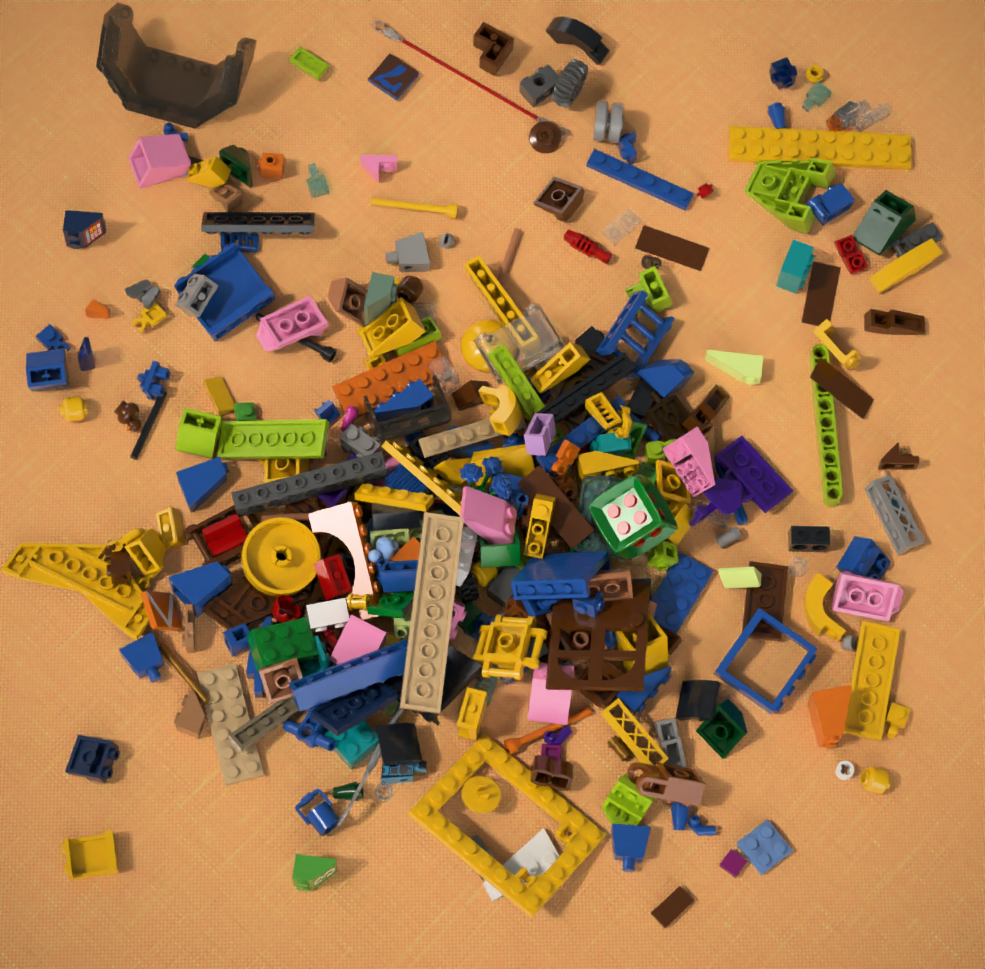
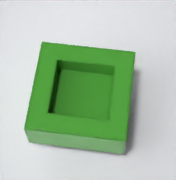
M254 402L234 404L236 421L257 420Z

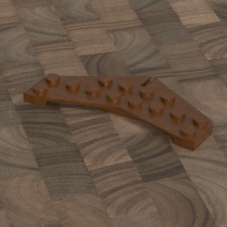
M304 499L287 504L283 514L313 513L320 511L321 508L309 499ZM310 520L298 521L312 532ZM313 533L319 544L320 533ZM282 553L276 555L277 562L286 559ZM245 576L222 594L208 602L202 612L229 630L243 623L248 625L273 614L272 608L277 597L260 592ZM313 581L304 589L308 593ZM301 591L290 597L293 598V604L306 600L308 594Z

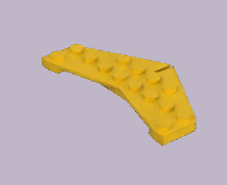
M21 543L1 568V572L10 577L80 592L126 635L135 640H138L150 622L141 597L143 592L131 576V583L123 585L112 584L111 577H107L106 565H110V560H106L103 554L105 553V548H108V544Z

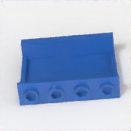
M235 242L226 245L219 254L212 255L207 259L206 263L195 267L189 275L179 278L176 284H174L176 291L180 294L186 288L189 278L194 274L205 275L218 285L200 317H196L214 342L276 299L272 290L260 278L238 249Z
M608 551L544 554L543 559L532 557L511 581L514 600L588 598L590 596L589 581L599 570L611 569Z

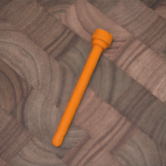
M585 708L568 716L567 725L591 715V708ZM552 723L518 739L508 738L503 743L506 751L512 755L520 749V746L544 736L545 732H553L567 725Z

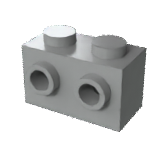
M194 274L187 281L184 291L179 294L175 306L189 316L200 317L218 285L205 275Z
M351 424L339 437L341 448L347 453H353L358 458L382 451L381 442L373 436L371 438L367 435L366 431L360 426L356 427Z

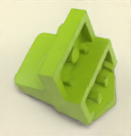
M627 774L620 776L608 794L601 809L604 810V814L611 825H638L655 797L640 794L636 789V784L630 781Z

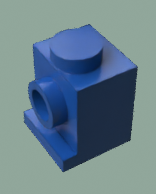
M245 623L223 632L224 642L232 657L236 656V653L250 648L246 636L252 629H248Z

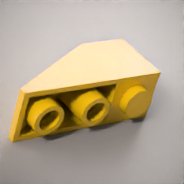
M536 494L523 555L543 559L555 506V497Z

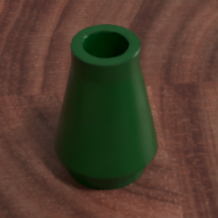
M355 781L334 787V799L351 800L360 783ZM363 787L355 801L363 799Z

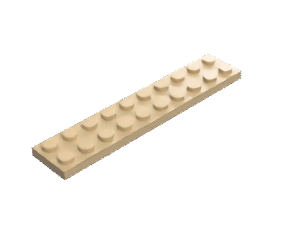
M424 513L400 700L401 709L439 714L441 710L464 518Z

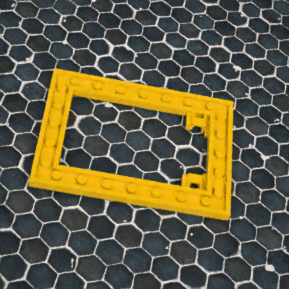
M484 733L409 811L408 815L532 919L607 834L549 786H539L530 781L531 771ZM485 762L561 824L554 834L566 844L564 847L566 850L543 875L540 873L537 877L535 875L530 876L527 872L528 869L523 866L514 876L438 812ZM566 829L572 833L570 836L565 834Z

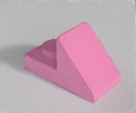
M360 155L361 167L378 183L379 170L385 172L397 170V155Z

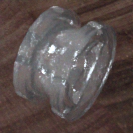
M381 782L376 786L375 795L377 799L387 802L392 798L393 788L389 783ZM383 788L384 790H386V789L388 788V789H389V791H388V794H389V795H388V796H385L384 794H383V795H380V794H379V793H381V790H380V789Z

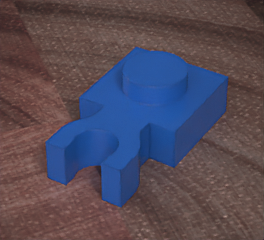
M50 324L36 335V339L47 350L61 348L66 349L67 352L70 350V346L67 343L61 342L63 336Z

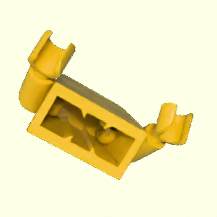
M143 528L132 529L122 535L120 540H112L108 543V546L116 545L115 550L111 552L122 550L123 544H125V549L143 574L146 575L145 577H137L135 579L137 584L142 583L139 587L140 589L148 588L150 585L149 580L153 579L164 568L166 548L159 539L160 534L152 528L146 530Z

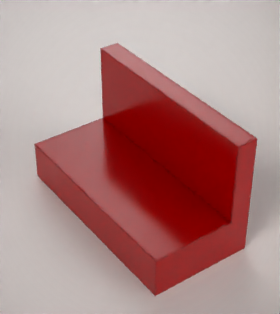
M237 513L202 530L205 542L214 558L244 544L247 538Z
M340 554L324 558L313 564L326 601L353 591Z

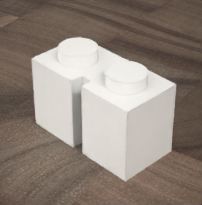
M346 598L306 605L311 630L315 629L316 632L326 631L327 627L335 625V629L345 627L349 620Z

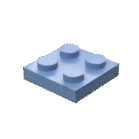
M768 819L736 843L737 847L761 876L793 851Z

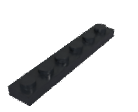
M623 353L537 413L553 414L554 422L557 424L585 405L586 399L604 392L636 370V366Z

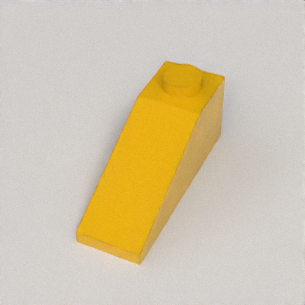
M569 342L530 381L538 392L542 394L576 373L590 358L581 345Z

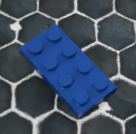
M681 552L678 554V563L670 567L651 599L652 602L657 603L654 620L658 625H661L662 629H667L675 634L679 631L714 571Z

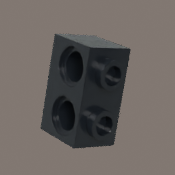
M830 526L790 527L788 532L789 552L828 551L830 546Z

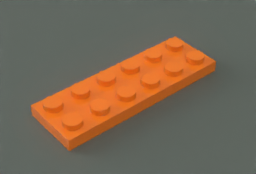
M433 341L333 385L332 389L344 414H347L346 408L352 405L358 410L359 417L375 410L378 404L386 403L394 393L403 391L412 381L416 382L421 379L427 387L451 376V373L436 342Z

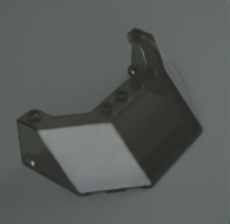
M117 2L104 14L96 67L104 74L108 80V85L118 95L125 110L195 129L237 104L254 58L257 40L247 37L240 39L237 43L236 53L227 55L225 60L215 65L146 46L132 25L134 13L128 5Z

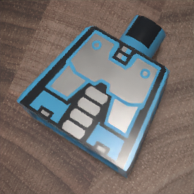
M427 761L403 765L401 762L384 766L382 763L381 784L413 782L414 772L426 773Z

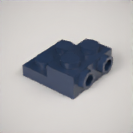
M78 735L65 772L69 775L84 777L89 781L106 784L107 779H110L113 775V762L119 758V746L113 741Z

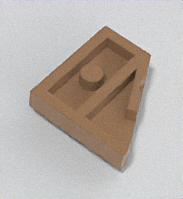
M185 604V616H182V627L185 628V635H182V647H186L187 653H195L193 604Z

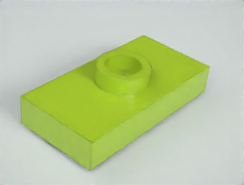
M299 47L289 58L291 64L318 81L329 69L327 63L302 47Z

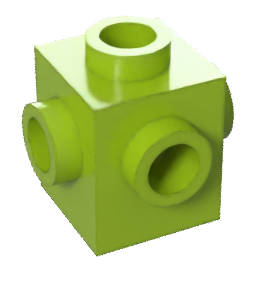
M663 541L647 551L649 567L657 568L659 571H665L668 567L678 563L677 544Z

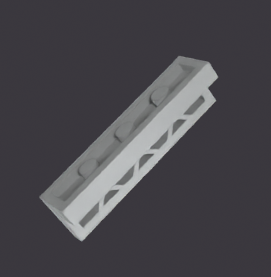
M892 476L873 480L865 488V491L897 554H904L911 547L922 545L925 541ZM882 483H888L891 488L890 492L884 489ZM891 499L898 502L899 508L892 505ZM900 515L906 518L907 525L900 521ZM908 532L914 534L916 541H910Z

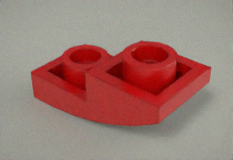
M853 235L834 242L850 274L868 268L863 253L858 250Z

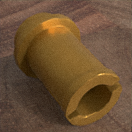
M616 735L607 742L608 748H612L621 761H624L632 754L621 742V738H618Z

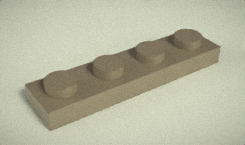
M293 697L277 701L229 734L228 739L240 753L300 712L294 704Z

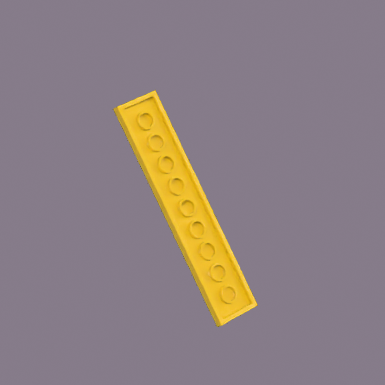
M729 126L728 162L758 163L759 161L775 160L792 162V159L809 161V158H817L831 161L834 167L910 170L911 135Z

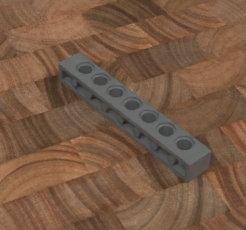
M381 451L231 492L237 515L242 517L387 477L388 474Z

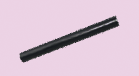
M164 391L162 397H157L130 455L132 459H138L167 396V392Z

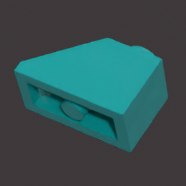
M615 433L601 434L589 442L590 452L599 451L621 456L632 450L631 436L629 434L628 438L621 439L617 438Z

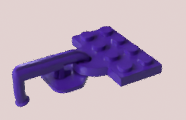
M740 436L714 457L726 473L722 479L714 478L715 485L704 491L710 503L705 507L702 505L697 506L696 511L689 519V525H697L717 509L722 514L730 515L740 508L741 503H747L751 500L766 514L791 495L793 490L743 436Z

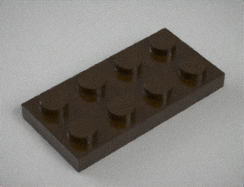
M584 349L590 360L580 370L560 383L551 402L611 361ZM583 405L563 420L579 426L585 421L589 412Z

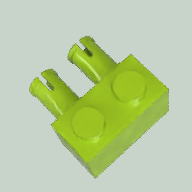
M655 266L639 273L640 282L625 289L629 299L634 292L643 290L648 294L645 304L649 308L655 309L656 312L673 305ZM638 310L636 314L639 315L642 311Z

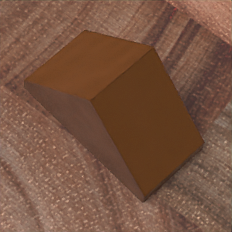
M470 380L453 392L452 396L458 411L482 404L483 400L478 390L482 386L490 388L488 382Z

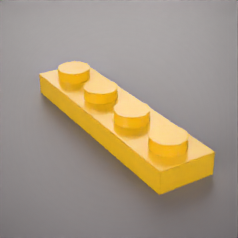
M362 484L354 493L355 500L424 512L434 503L433 495L373 486L372 484Z

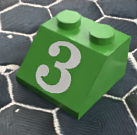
M296 854L292 875L293 886L297 887V890L300 891L315 889L337 872L336 859Z

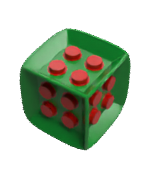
M640 474L622 480L589 504L591 515L603 537L619 557L625 559H632L647 552L670 537L678 529L676 520L658 489L649 478Z

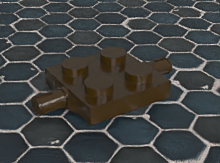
M656 390L649 395L656 404L647 410L645 414L662 439L666 442L671 439H678L688 433L689 430L682 423L690 414L677 395L674 394L669 398L662 399Z

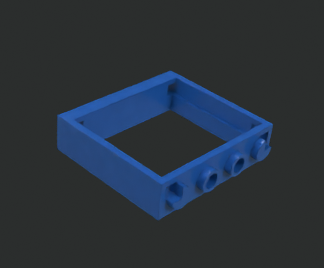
M759 608L713 674L772 715L774 711L779 712L784 705L782 700L785 695H791L795 689L793 684L796 679L799 681L806 673L804 668L807 663L810 665L817 657L815 652L818 648ZM761 619L808 651L773 703H770L725 671Z

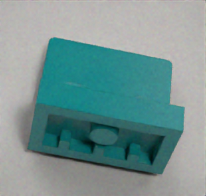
M314 636L318 659L299 664L302 677L325 670L331 666L329 655H325V644L320 642L318 636Z

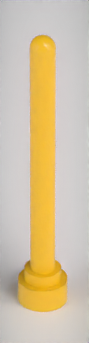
M380 198L370 199L371 205L444 213L449 218L457 219L458 204L454 203L447 206Z

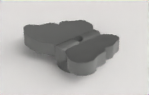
M143 280L131 287L125 288V292L128 297L138 299L146 309H150L156 298H158L160 289L157 286L153 287L149 280Z

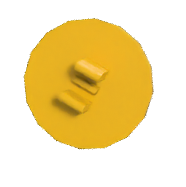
M484 776L470 778L464 783L461 791L464 804L470 810L477 813L493 811L501 800V791L498 785L492 779Z

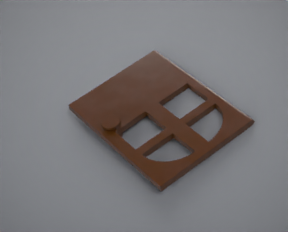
M632 583L633 598L605 601L602 611H599L596 617L580 614L574 610L572 598H561V600L553 604L545 687L547 690L644 691L650 583ZM561 630L592 631L590 650H559ZM606 631H630L633 634H637L636 651H605ZM558 660H589L588 680H580L569 676L561 669ZM604 661H635L632 668L624 675L611 680H602Z

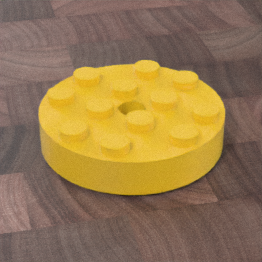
M283 517L265 520L254 527L247 536L241 553V564L248 581L260 592L274 597L281 595L292 596L309 586L316 575L313 564L321 559L318 541L309 528L296 520ZM282 553L286 559L277 562L276 555Z

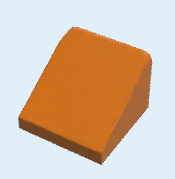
M95 299L85 309L86 316L89 318H110L109 309Z

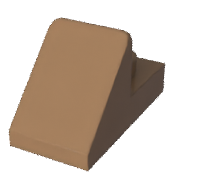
M228 183L215 187L209 192L212 198L223 205L226 212H231L242 203L241 192Z

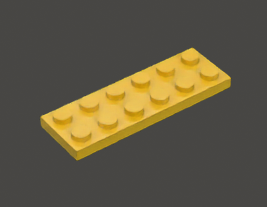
M389 441L384 442L381 446L460 515L462 495L449 489L451 485L443 479H438L436 477L438 474L434 470L423 466L424 462L420 458L409 454L411 451L406 446L400 445L395 441L393 443Z
M866 621L861 622L850 683L852 691L844 734L877 741L882 740L900 635L899 628Z

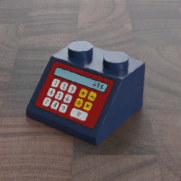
M65 210L63 234L67 247L72 249L86 248L106 233L107 229L103 213Z

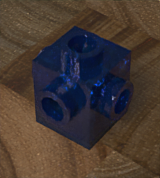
M788 57L771 63L769 70L771 82L776 84L778 90L789 88L795 83L797 69L794 65H791Z

